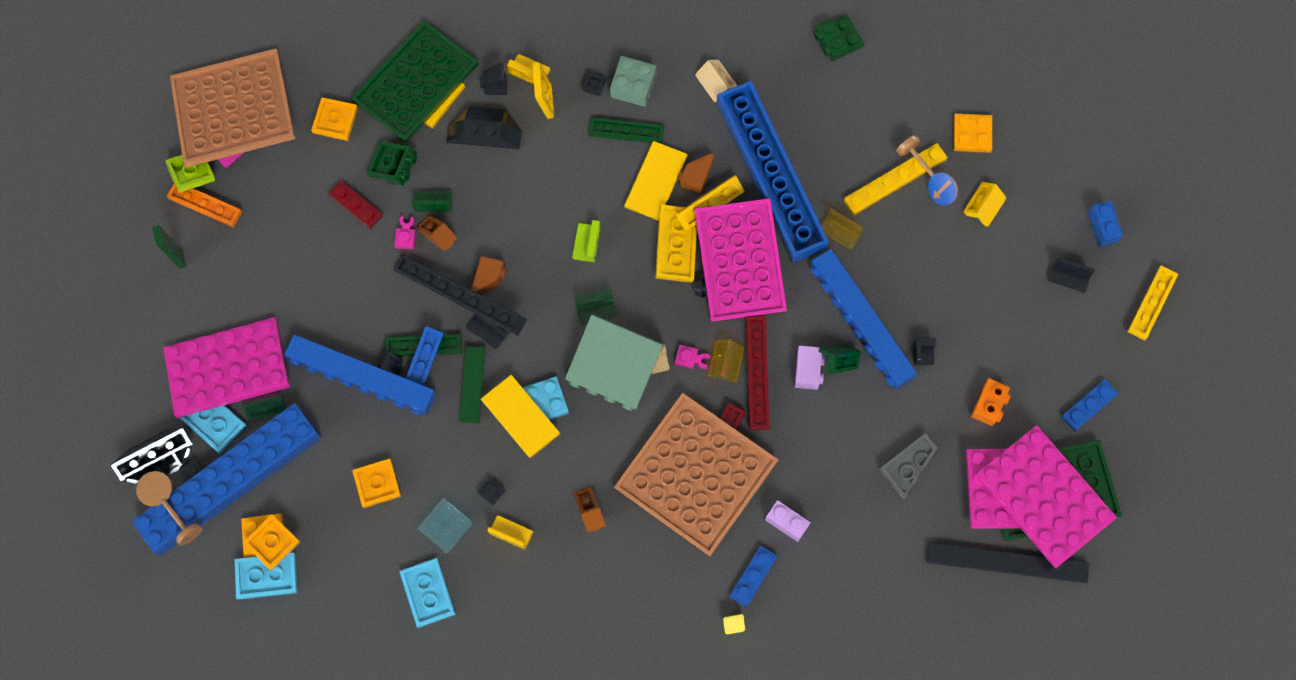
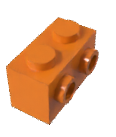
M988 378L971 417L990 426L1000 422L1004 413L1001 411L1003 404L1007 405L1011 394H1008L1010 387Z

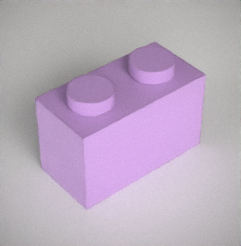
M798 347L795 388L818 390L819 384H823L824 373H821L820 369L821 365L824 366L825 355L818 352L819 347Z
M778 500L765 521L799 542L811 523Z

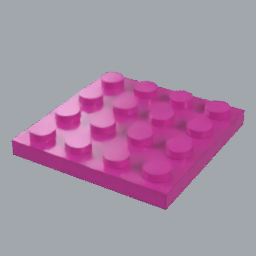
M1006 449L966 450L971 529L1020 528L976 476L980 470Z

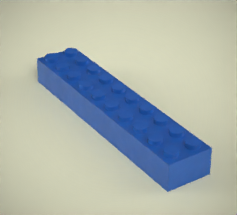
M752 81L717 94V105L761 198H770L774 225L792 263L827 250L829 241Z
M294 403L171 492L167 502L186 527L194 523L202 526L320 440L321 436L302 410ZM163 504L149 508L132 521L153 553L161 556L178 544L176 537L182 529Z

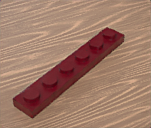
M747 316L750 430H769L766 316Z

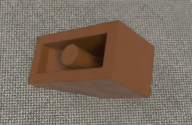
M709 154L688 163L685 170H681L679 174L680 187L702 194L714 163V155Z
M430 215L416 227L424 237L443 251L451 248L457 239L445 223Z
M481 256L471 290L483 295L499 286L501 279H505L507 272L503 261Z
M589 487L573 493L587 532L597 531L605 527L606 524L592 488Z

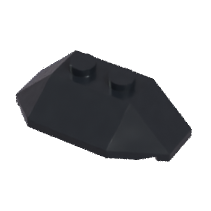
M468 106L449 124L446 142L451 144L520 149L522 131L505 109Z
M183 427L165 430L128 449L112 462L111 466L122 482L138 484L143 475L154 471L168 476L186 464L192 442Z

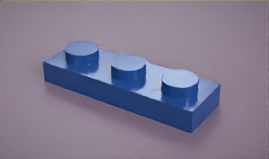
M425 326L406 379L423 386L425 385L444 332Z
M1104 380L1061 418L1075 432L1119 393Z
M760 546L731 593L730 598L747 608L775 562L777 555Z

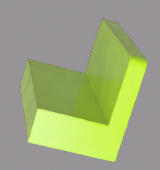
M592 220V225L578 224L572 256L574 260L595 262L601 228L600 221Z

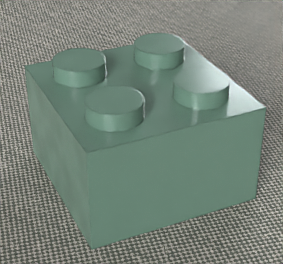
M621 56L610 87L611 98L646 107L657 75L656 65Z

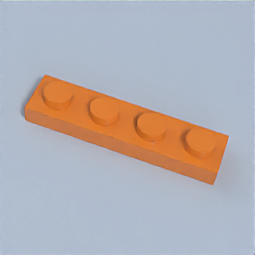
M175 183L166 196L171 201L234 228L242 214L241 209L193 188L179 193Z

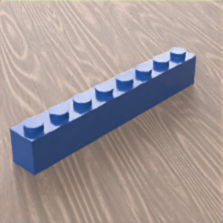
M832 249L813 259L810 268L812 274L820 279L823 290L826 293L829 292L833 305L836 308H840L844 321L847 324L850 323L853 327V334L858 340L861 339L866 353L872 355L876 368L879 371H883L887 384L897 390L915 379L917 372Z
M296 335L293 336L284 354L289 360L288 363L293 366H305L306 370L316 374L320 372L326 379L334 381L335 378L340 380V383L346 387L351 388V386H355L358 388V391L367 395L369 392L373 393L381 401L386 402L388 399L393 401V405L402 409L404 406L408 407L412 413L420 416L422 413L428 415L437 395L433 389Z

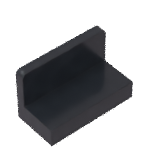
M1058 257L1053 263L1048 281L1085 293L1090 277L1095 269Z
M477 314L467 325V329L494 349H498L510 333Z

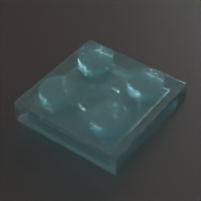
M443 498L417 529L449 554L473 526V522Z

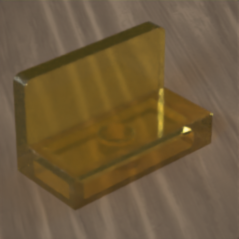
M830 209L828 217L821 226L825 235L851 250L863 231L862 226L833 209Z
M729 339L715 340L707 377L725 379L731 383H736L744 347Z

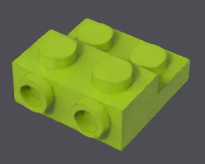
M182 155L166 160L168 171L179 193L215 181L208 162L185 167Z

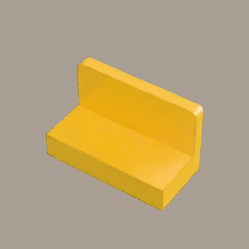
M518 54L514 61L510 60L508 62V73L534 84L532 63H536V61ZM541 64L543 70L548 76L550 72V67Z
M982 182L963 212L966 216L978 218L984 226L988 227L1006 200V196L997 184Z
M498 515L492 527H489L487 530L490 535L524 550L533 534L532 530Z

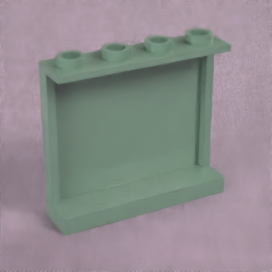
M591 315L565 379L570 381L569 385L580 388L582 386L587 388L586 392L597 396L601 394L605 396L604 400L615 403L617 401L622 403V407L627 410L638 409L654 366L665 344L597 315Z

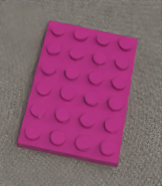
M770 198L695 209L711 322L786 312L787 308Z
M275 317L163 347L174 416L176 418L290 387Z
M1037 425L976 474L979 480L1054 568L1060 566L1117 519L1114 513Z

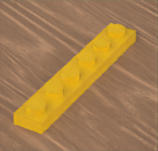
M938 143L919 153L930 169L945 162L948 158ZM913 157L845 197L843 201L854 216L925 174L927 171Z

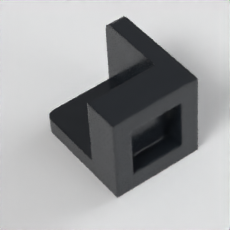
M916 338L914 342L915 365H934L936 338Z

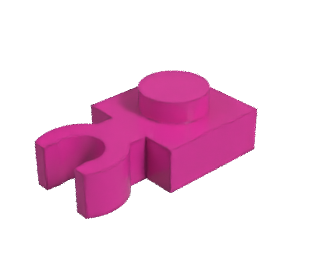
M404 216L400 217L402 229L396 228L395 248L414 249L416 230L411 229L415 225L413 217L410 218L411 220L407 224L404 223Z
M679 345L675 365L694 369V365L697 364L701 369H707L708 365L703 364L701 361L703 359L710 360V355L706 353L697 355L698 349Z

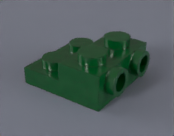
M848 14L835 20L831 18L815 27V39L817 42H821L825 56H829L831 61H835L864 47L865 43Z
M380 141L367 175L372 178L386 180L390 184L404 186L405 181L410 179L412 165H415L417 162V153L410 146Z

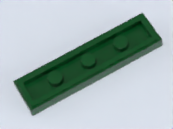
M591 117L589 136L643 143H653L655 141L662 144L664 125Z
M160 225L154 226L152 230L156 245L178 268L186 267L182 249Z
M444 334L436 355L462 354V334ZM422 336L385 337V351H389L398 357L414 356Z
M466 346L459 419L461 423L480 422L485 347Z

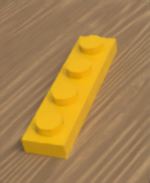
M732 176L676 213L684 230H689L697 224L695 209L726 205L745 191L737 176Z
M1163 266L1158 268L1127 332L1144 341L1147 339L1178 276L1177 273Z

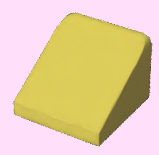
M742 614L723 618L726 634L745 631L744 616Z

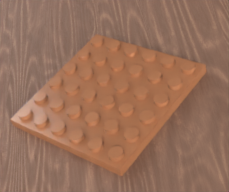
M277 48L170 76L185 167L295 139Z
M682 393L614 488L711 557L777 464L778 459Z

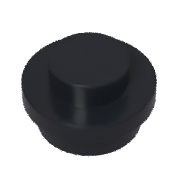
M705 279L695 281L694 292L700 298H704L705 294H707Z

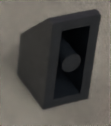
M504 63L496 64L484 70V77L480 78V88L484 89L485 95H507L508 78Z

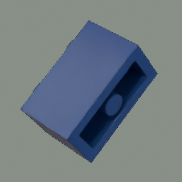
M1112 201L1093 205L1088 215L1098 246L1102 247L1118 243L1123 234Z

